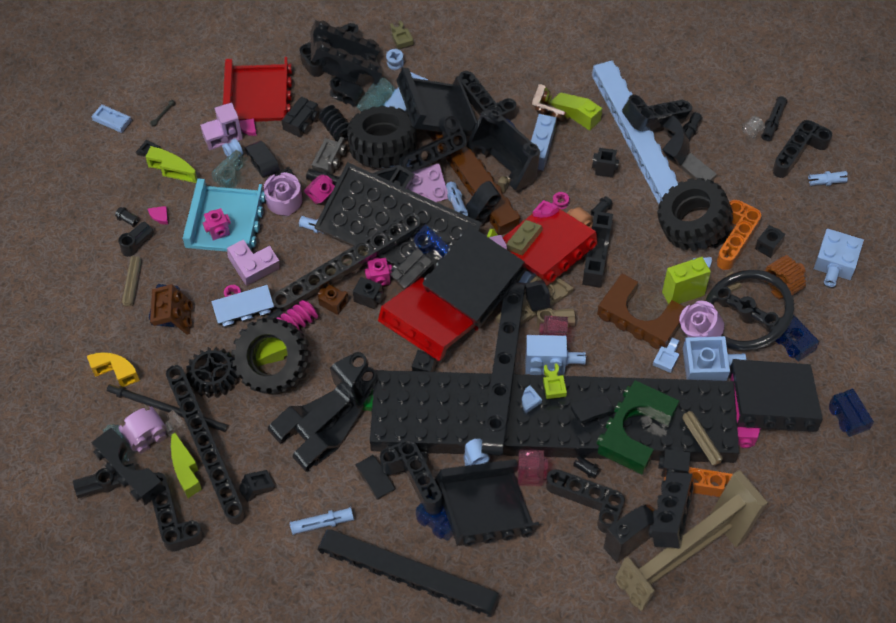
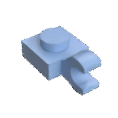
M672 338L667 348L661 346L653 366L671 373L679 358V354L675 352L678 348L679 340Z

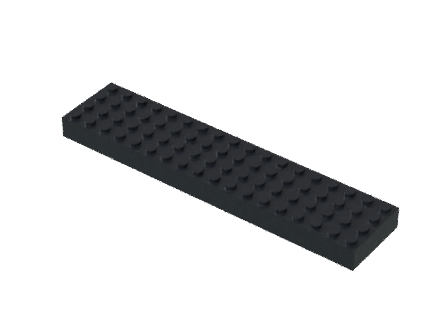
M375 370L378 379L373 389L370 429L371 451L381 452L388 447L410 440L415 442L419 451L436 454H465V445L473 439L483 440L492 374ZM513 375L502 456L577 458L582 456L583 458L608 459L598 454L599 445L596 443L601 433L605 435L607 431L605 428L610 417L614 418L616 413L599 421L593 419L580 425L571 411V405L592 397L606 395L615 409L619 401L623 402L625 398L623 394L627 386H632L634 380L679 400L677 411L669 426L644 415L632 416L623 423V428L630 438L654 449L651 460L659 461V457H663L665 449L679 447L686 452H690V462H710L683 420V415L689 411L694 413L722 456V462L720 463H736L738 458L739 443L734 381L563 376L567 391L566 397L546 399L543 385L545 375ZM530 385L541 397L542 403L525 413L522 407V396L524 390Z

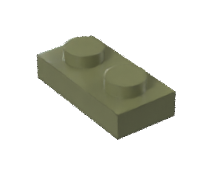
M525 220L506 243L507 250L523 255L543 231L542 225Z

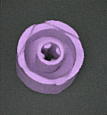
M281 173L278 176L272 175L266 180L264 194L270 211L278 215L289 216L300 208L302 204L301 186L294 175Z
M697 301L696 304L691 306L689 304L680 315L681 328L687 337H721L723 333L724 321L715 307L709 302Z
M149 407L150 410L147 411L145 408L135 411L124 420L126 424L123 427L121 425L119 427V431L131 449L138 451L139 454L147 451L151 443L155 441L160 443L167 437L165 434L167 427L153 407Z

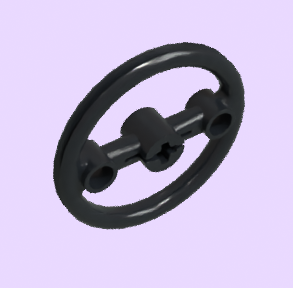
M762 270L739 271L723 278L711 289L705 300L712 305L715 302H719L722 307L730 306L739 312L744 322L748 323L756 320L763 324L766 330L770 332L761 338L749 341H738L725 336L726 346L735 350H754L774 342L786 331L794 313V300L787 284L776 275ZM746 279H759L773 284L784 297L785 310L783 317H778L774 312L766 313L759 309L752 297L746 296L740 299L731 293L728 286Z

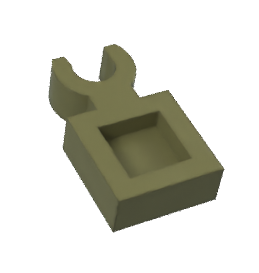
M399 21V27H394L393 23L390 24L392 39L397 49L414 45L408 28L403 29L401 21Z

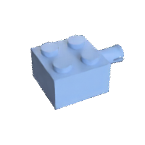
M826 229L814 265L815 270L827 273L824 280L826 286L834 287L838 277L851 280L864 239Z
M527 335L525 374L544 375V365H547L549 371H554V365L557 363L559 366L558 376L565 375V367L568 364L585 365L586 352H568L567 336Z
M725 336L686 337L683 345L686 380L727 381L730 373L729 366H731L732 360H746L745 353H727Z

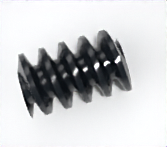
M334 105L325 107L319 114V120L335 141L338 142L340 137L347 141L348 120L344 118L341 111L335 108Z

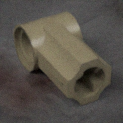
M547 308L538 310L537 327L547 331L553 327L575 326V312L573 309L552 310Z

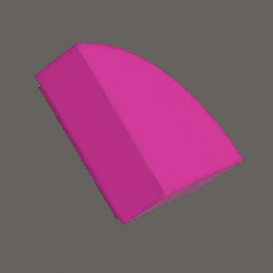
M254 119L239 121L242 132L249 136H256Z
M543 200L533 210V216L539 218L552 216L559 211V207Z
M166 206L148 208L149 215L153 220L160 224H168Z

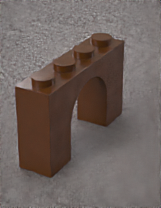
M621 273L598 305L597 315L603 321L614 323L618 329L632 333L636 339L645 340L655 349H660L661 346L666 348L681 327L679 319L685 306L671 300L664 312L654 320L644 321L633 317L626 305L636 293L638 281Z

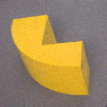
M95 353L87 356L95 377L114 370L120 386L126 387L140 381L133 365L119 355Z

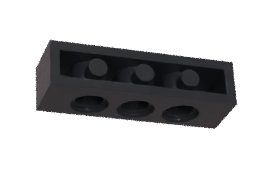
M667 472L665 481H662V494L658 495L657 499L658 509L654 510L653 514L654 524H651L649 528V536L653 538L654 547L680 549L695 490L693 474Z

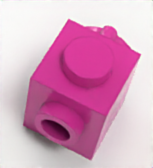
M323 174L317 176L304 192L315 204H319L328 197L335 186L332 179Z

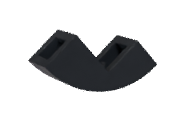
M672 115L663 125L667 134L672 138L662 150L667 159L681 166L689 151V139L679 120Z

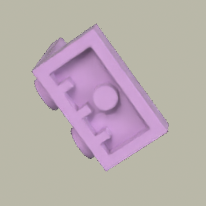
M439 163L412 172L415 175L409 186L410 191L435 202L448 199V192Z

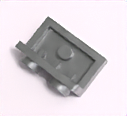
M340 137L338 142L325 138L312 163V169L320 172L327 171L329 174H333L334 170L339 167L341 156L345 155L347 150L344 138Z

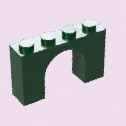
M634 380L632 386H627L625 389L623 402H618L614 411L616 415L614 418H609L605 427L607 431L605 435L601 433L596 444L599 445L598 454L643 475L652 458L654 449L630 438L623 428V423L632 416L644 415L669 426L677 411L679 400Z

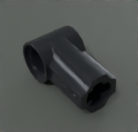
M141 222L130 233L120 235L118 242L121 253L124 256L130 257L135 255L138 247L154 234L149 224Z

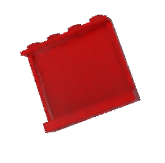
M285 57L284 64L234 66L232 59H225L223 105L232 102L239 121L254 119V122L282 121L291 109V105L288 104V101H291V90H288V87H292L291 77H289V74H292V65L288 64L287 57Z
M561 209L556 214L544 218L535 217L532 213L525 220L542 225L543 231L523 255L510 252L525 261L526 268L542 278L547 286L597 245L596 231ZM524 221L502 237L505 243L511 239Z
M421 277L381 306L378 321L433 358L441 361L445 356L447 348L472 328L476 331L479 328L473 324L470 318L431 291L426 292L422 284L424 278Z

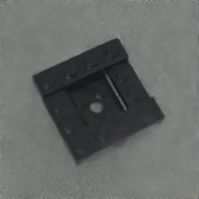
M315 20L310 31L311 61L315 62L322 58V72L355 84L360 74H367L373 77L374 85H378L383 74L382 66L377 61V56L380 52L379 44L373 39L367 40L362 38L357 33L351 34L346 32L341 27H333L326 21Z

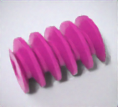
M302 300L299 302V305H294L293 309L287 310V314L283 313L281 318L277 317V319L292 323L300 330L298 325L305 328V321L311 324V316L318 319V315L308 301Z

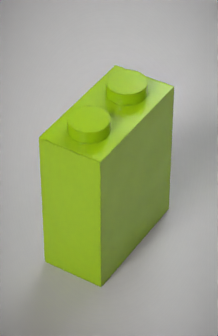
M703 257L667 268L662 293L668 304L671 300L681 304L705 295L711 271Z

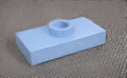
M102 104L91 116L93 121L121 133L132 121L130 116Z

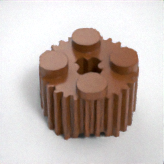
M788 255L774 261L764 270L782 279L787 284L792 295L806 287L805 267L802 263H795V260H792ZM768 282L770 288L773 289L771 293L779 300L783 298L780 290Z

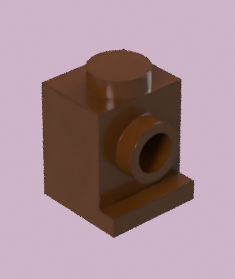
M330 284L326 288H321L318 293L319 305L336 315H339L349 302L348 292H342Z

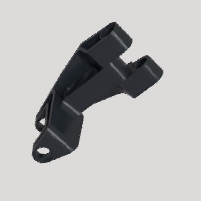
M355 352L337 361L330 367L333 382L336 385L333 391L306 405L289 406L268 426V431L280 444L294 434H299L305 440L292 456L305 472H309L311 467L317 466L339 449L377 382L376 372L372 367L368 366V360L361 352ZM357 358L364 359V362L360 367H355L353 365L355 359ZM366 372L373 373V377L369 381L363 380V375Z

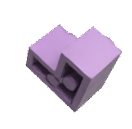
M232 102L215 108L217 120L200 125L209 150L221 147L225 143L229 144L233 139H237V141L243 139L239 118Z
M243 239L227 248L228 258L246 286L279 269V260L270 246L253 254Z

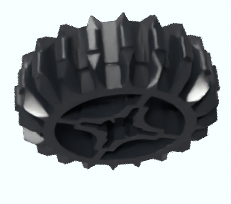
M208 347L205 352L200 349V355L194 354V359H189V365L186 366V377L190 387H192L194 392L198 391L199 395L202 396L206 393V396L209 398L211 393H214V396L217 398L218 392L225 395V389L231 391V385H236L238 377L235 372L237 369L232 366V361L235 360V357L230 352L227 353L224 348L219 351L217 347L214 350Z

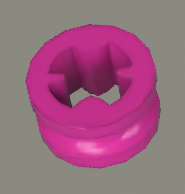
M564 192L556 193L553 196V204L557 205L559 209L567 208L569 205L568 194ZM558 199H564V202L559 203Z
M229 285L224 289V296H231L230 292L232 291L235 294L241 293V290L236 285Z

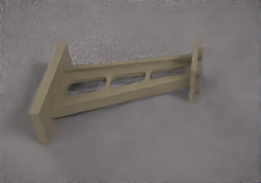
M740 470L733 473L711 514L683 535L680 549L666 548L640 569H637L629 557L625 558L615 577L618 586L627 592L631 603L638 607L640 611H643L655 592L651 585L714 540L725 534L736 548L740 546L768 502Z

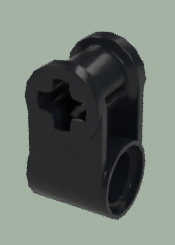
M338 77L330 80V96L345 104H351L352 107L356 106L364 93L363 89L357 84Z

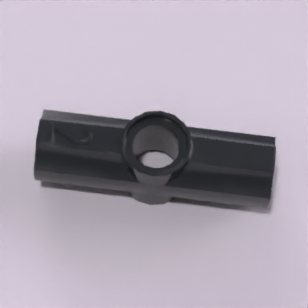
M134 463L124 465L129 469L136 470ZM101 468L96 474L73 480L77 499L99 492L108 493L113 491L114 488L122 486L117 480V474L114 473L112 475L107 468ZM105 479H110V480L107 481V482H104V483L102 482V481L105 480Z

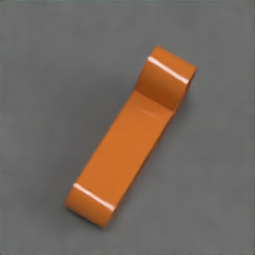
M739 200L729 202L733 211L732 223L736 226L719 251L717 265L723 270L733 267L758 228L761 218V212L758 209Z
M689 467L688 472L693 474V479L698 481V483H694V493L715 497L721 496L725 489V484H728L733 475ZM711 482H715L719 484V486H713Z

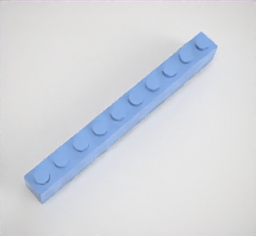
M613 60L594 65L592 77L659 204L660 201H663L662 197L664 194L668 193L672 186L678 185L676 175L673 170L671 171L667 158L662 154L660 145L656 143L653 131L636 130L622 113V109L630 95H632V92H629L627 89L626 81L622 79L619 68L615 66Z

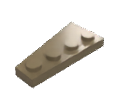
M536 275L530 282L539 281L542 278ZM558 277L554 282L547 285L550 292L551 306L571 294L574 289ZM525 292L520 326L535 317L538 312L531 310L526 300ZM501 313L496 317V321L499 324Z

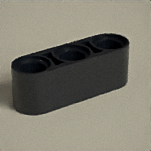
M262 140L245 147L247 156H250L251 163L262 178L280 172L277 160Z
M491 181L481 184L465 206L468 212L467 216L481 222L482 225L501 200L500 193Z

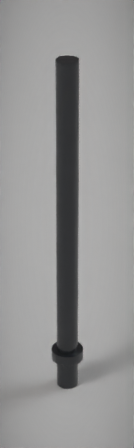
M109 384L107 387V392L116 394L118 398L124 397L184 418L178 407L128 391L123 386L117 387ZM204 417L208 427L226 432L227 424Z

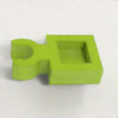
M558 364L554 365V371H549L547 365H544L543 372L546 377L543 378L546 399L566 397L567 391L563 375L558 376Z

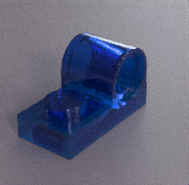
M426 224L414 237L415 248L420 249L423 253H427L435 247L434 251L441 258L447 254L449 246ZM421 239L428 240V244L425 246L419 245L418 242Z

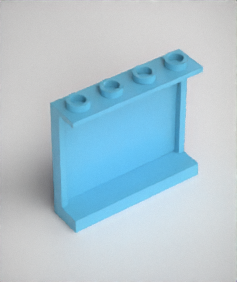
M197 179L183 234L185 248L227 252L228 247L244 239L252 251V247H256L255 233L259 232L260 229L258 219L263 215V207L261 205L262 202L265 203L266 201L262 184H259L258 190L206 186L205 179ZM221 208L224 215L228 214L231 222L228 225L230 235L213 241L210 233H206L202 222H205V213Z

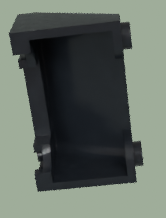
M495 109L483 111L466 146L471 151L479 148L483 154H492L511 171L509 178L512 180L509 185L513 189L518 190L533 184L537 178L540 158L538 146L500 115L499 111Z

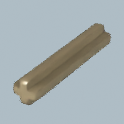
M138 256L130 258L122 299L124 306H132L134 302L141 260Z
M692 411L683 415L684 422L711 464L717 465L722 462V456Z

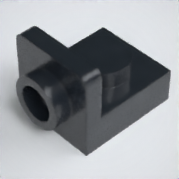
M267 470L245 474L239 486L240 492L244 495L247 502L251 501L254 495L273 491L275 487Z

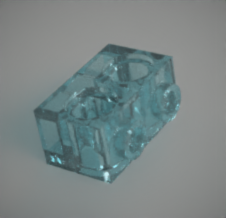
M382 77L378 85L373 83L356 107L362 111L364 109L368 110L370 107L385 105L396 88L386 78Z

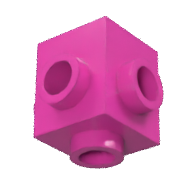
M221 208L204 214L205 222L202 223L206 233H210L213 241L230 235L228 225L231 222L228 214L224 215Z
M375 258L367 261L368 268L365 269L366 279L380 283L382 286L390 285L392 266L387 264L386 258Z

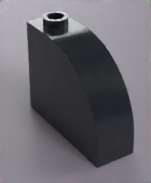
M645 504L632 510L607 529L603 548L616 563H619L650 539L649 528L651 524H654L653 514L655 510L650 504Z

